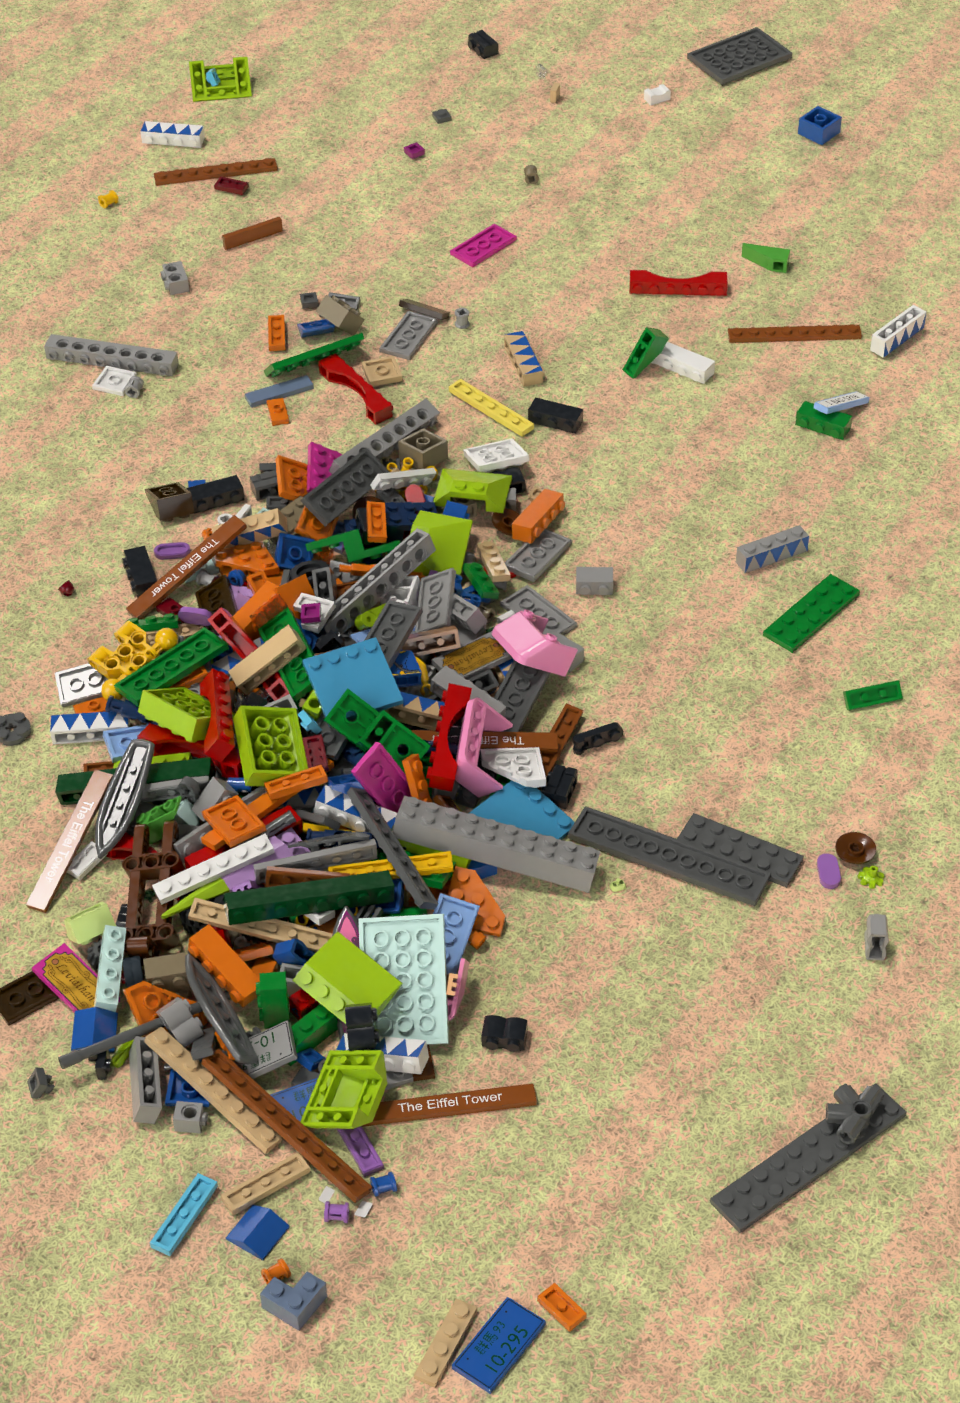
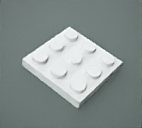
M513 438L463 449L465 458L478 472L489 473L494 469H506L507 466H520L524 462H529V455Z

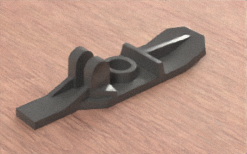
M349 832L288 843L287 846L288 848L302 846L311 848V852L321 850L320 844L322 843L323 846H331L336 844L335 841H338V845L341 846L343 843L369 840L370 835Z

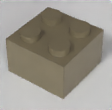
M326 295L315 311L338 328L353 336L365 320L360 317L361 313L334 295L332 298Z
M424 428L398 441L400 460L403 461L407 457L413 459V467L417 469L435 466L448 459V440Z

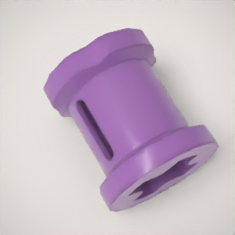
M325 1202V1222L339 1220L348 1223L349 1202H345V1204Z

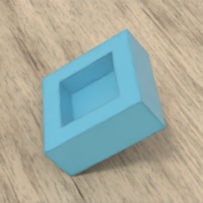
M215 68L210 69L206 73V79L212 87L221 82Z
M302 710L298 714L302 720L300 724L307 732L311 730L317 735L322 730L307 712Z

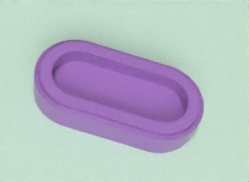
M184 542L159 544L154 548V555L160 560L185 558L190 553L189 544Z
M182 607L178 613V617L185 623L202 626L211 625L207 619L212 616V613L206 609Z
M827 853L820 855L817 859L820 884L827 889H835L840 885L841 881L837 858Z

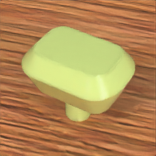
M617 878L616 881L610 884V889L613 892L626 889V884L622 879Z

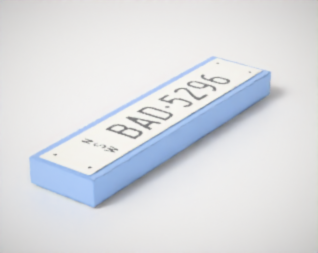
M856 391L817 401L814 403V408L825 414H830L867 404L870 397Z

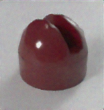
M68 580L58 590L64 596H70L74 592V586Z

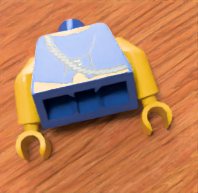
M401 649L390 668L398 688L418 686L422 682L423 686L420 688L421 695H425L424 687H427L431 694V684H428L429 676L426 664L418 657H415L411 650L403 651Z

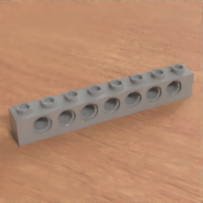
M51 334L44 346L47 359L100 367L110 366L163 376H173L179 365L178 354L175 351Z
M424 399L335 459L329 472L333 474L365 448L379 461L383 457L385 459L388 458L395 449L399 450V440L423 428L427 429L428 426L433 427L438 421L437 417L440 412L427 399Z
M417 528L335 601L336 608L321 629L320 634L326 635L331 629L335 633L343 634L355 623L357 616L370 610L435 552L436 548L430 534Z

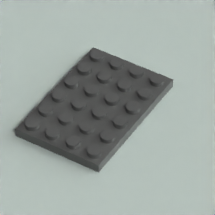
M758 27L687 53V59L721 85L792 58L791 51Z

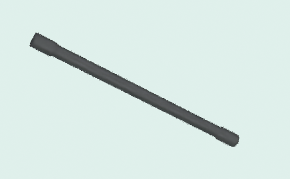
M227 990L223 991L227 999L232 1000ZM198 1002L191 1004L192 1010L190 1012L192 1015L203 1011ZM156 1018L80 1050L58 1057L62 1069L80 1063L84 1059L134 1040L135 1036L141 1037L165 1026L160 1018Z

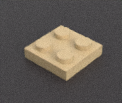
M394 356L361 362L367 381L373 387L403 381L402 373Z

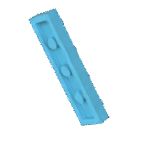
M199 1173L196 1175L150 1241L152 1249L168 1256L172 1255L217 1189V1181Z

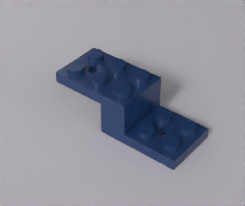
M434 502L385 503L386 543L400 540L401 543L404 531H411L412 524L420 510L437 513ZM355 519L343 521L344 532L357 529ZM372 543L371 545H363V547H364V548H371V547L378 546V545H381V544H376V545H374V544Z

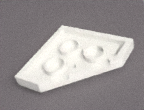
M539 747L480 749L483 767L525 787L537 788L546 786V777Z

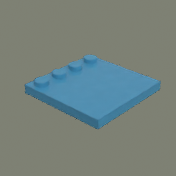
M376 637L302 660L325 717L347 688L378 712L403 704V697ZM348 711L346 713L347 720L356 719V714L353 711Z
M512 780L503 786V789L495 792L469 812L478 817L493 819L499 823L514 825L524 830H532L538 834L553 836L560 840L568 835L575 823L538 788L525 787Z

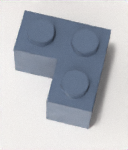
M308 1271L293 1288L274 1277L260 1293L262 1308L299 1331L327 1298L326 1282Z

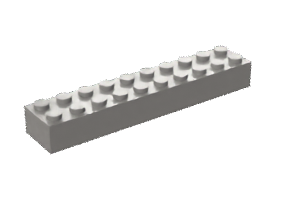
M404 796L393 827V833L397 839L442 852L451 851L453 855L587 893L590 891L600 854L599 850H595L592 847H584L571 841H563L553 836L538 834L532 830H524L514 825L499 823L493 819H485L475 814L457 811L454 808H446L436 803L418 800L415 797Z

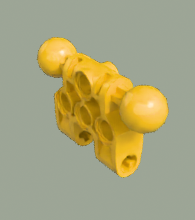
M127 621L114 633L115 638L121 643L116 651L112 652L104 646H100L87 658L89 664L108 679L102 685V696L106 700H108L110 695L114 696L115 699L121 700L124 696L115 690L114 685L157 658L162 651L166 652L176 646L179 639L178 634L171 628H162L155 635V643L150 646L147 633L134 623Z

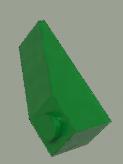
M646 327L622 370L632 379L636 378L662 352L669 338L660 329Z

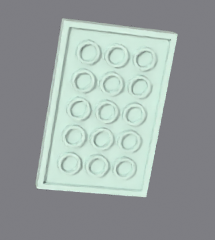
M444 914L360 918L359 948L403 983L378 1016V1021H374L375 1030L379 1029V1036L426 1040L427 1045L449 1044Z

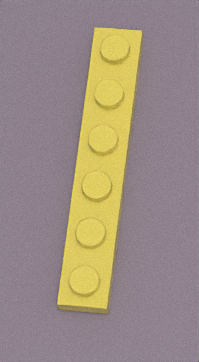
M459 379L449 386L450 393L521 437L534 429V423L464 380Z

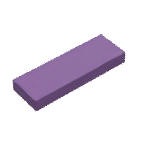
M362 1126L354 1129H337L363 1177L384 1169V1164Z

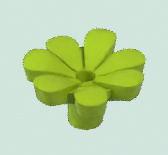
M877 866L864 867L862 872H859L857 875L858 879H861L860 884L863 886L869 884L870 889H874L876 884L878 886L883 885L884 874L878 872Z

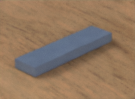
M305 375L245 393V399L252 408L266 404V400L285 398L314 389V384Z

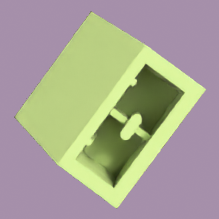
M104 902L97 903L64 919L69 940L81 945L92 942V938L98 935L102 936L105 925L116 926L109 907Z

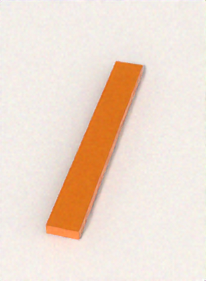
M327 758L330 771L335 766L334 762ZM265 792L247 806L259 819H262L299 792L274 800H270L267 792ZM214 829L201 837L202 843L214 851L226 844Z

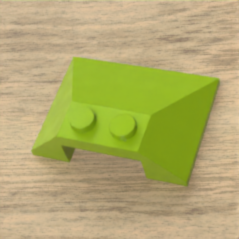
M248 57L233 58V64L204 66L203 60L189 61L193 102L252 97ZM215 68L221 81L214 87L206 79V73Z
M443 468L433 502L435 506L445 507L447 500L453 501V497L485 500L486 511L504 513L512 475Z
M420 510L412 524L410 534L417 528L430 534L436 551L412 572H422V575L428 576L430 570H435L439 573L453 568L456 574L461 576L473 520Z
M329 1050L300 1122L306 1128L354 1129L373 1122L387 1086L383 1051Z

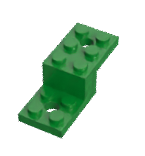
M355 529L305 543L307 551H311L313 554L322 551V547L329 545V549L340 546L339 542H343L348 562L359 564L364 562L363 558L370 557L372 560L381 557V553L387 552L389 554L400 544V540L364 549L359 530Z
M348 688L323 720L365 753L368 752L375 742L381 743L404 773L402 763L404 759L412 754H419L421 760L430 748L428 743L386 711L378 712ZM348 711H353L356 714L354 722L347 720L346 713ZM401 744L405 745L408 749V753L404 756L400 755L397 751L398 746Z

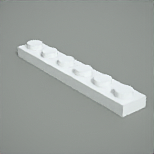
M265 833L152 886L162 905L275 853Z

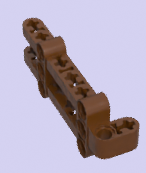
M176 820L164 822L162 851L158 853H148L150 840L148 825H135L132 855L126 857L122 863V867L130 879L126 925L124 927L126 928L124 951L128 953L129 957L140 956L142 966H144L143 959L158 957L160 950L173 949L180 941L178 934L172 926V916L165 919L161 918L164 912L173 907L174 899L162 905L159 899H157L155 924L142 925L146 880L159 879L160 882L185 870V865L173 846L179 839V827Z

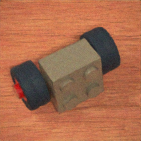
M186 952L143 959L145 970H142L140 956L123 958L122 984H126V988L146 979V982L176 993L186 999L192 997V991L185 970ZM196 957L195 959L202 965L201 961Z

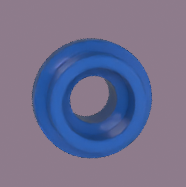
M232 570L229 572L228 578L231 585L243 586L246 581L243 571Z

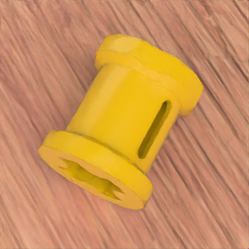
M110 190L104 196H98L99 204L104 209L112 203L116 204L119 202L118 195L114 190Z

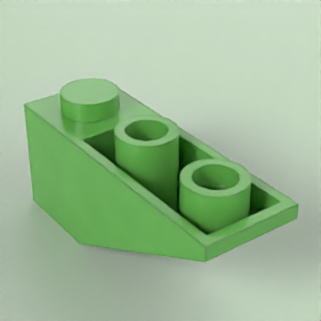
M743 243L742 257L769 271L786 273L790 259V249Z
M181 796L169 799L166 803L155 806L152 810L141 813L137 817L136 825L147 824L149 827V844L163 839L164 822L173 821L182 799Z

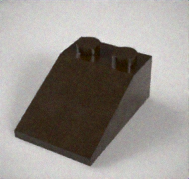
M179 482L145 489L146 496L156 517L160 521L162 520V522L172 521L175 517L187 518L190 514L195 513L191 492Z

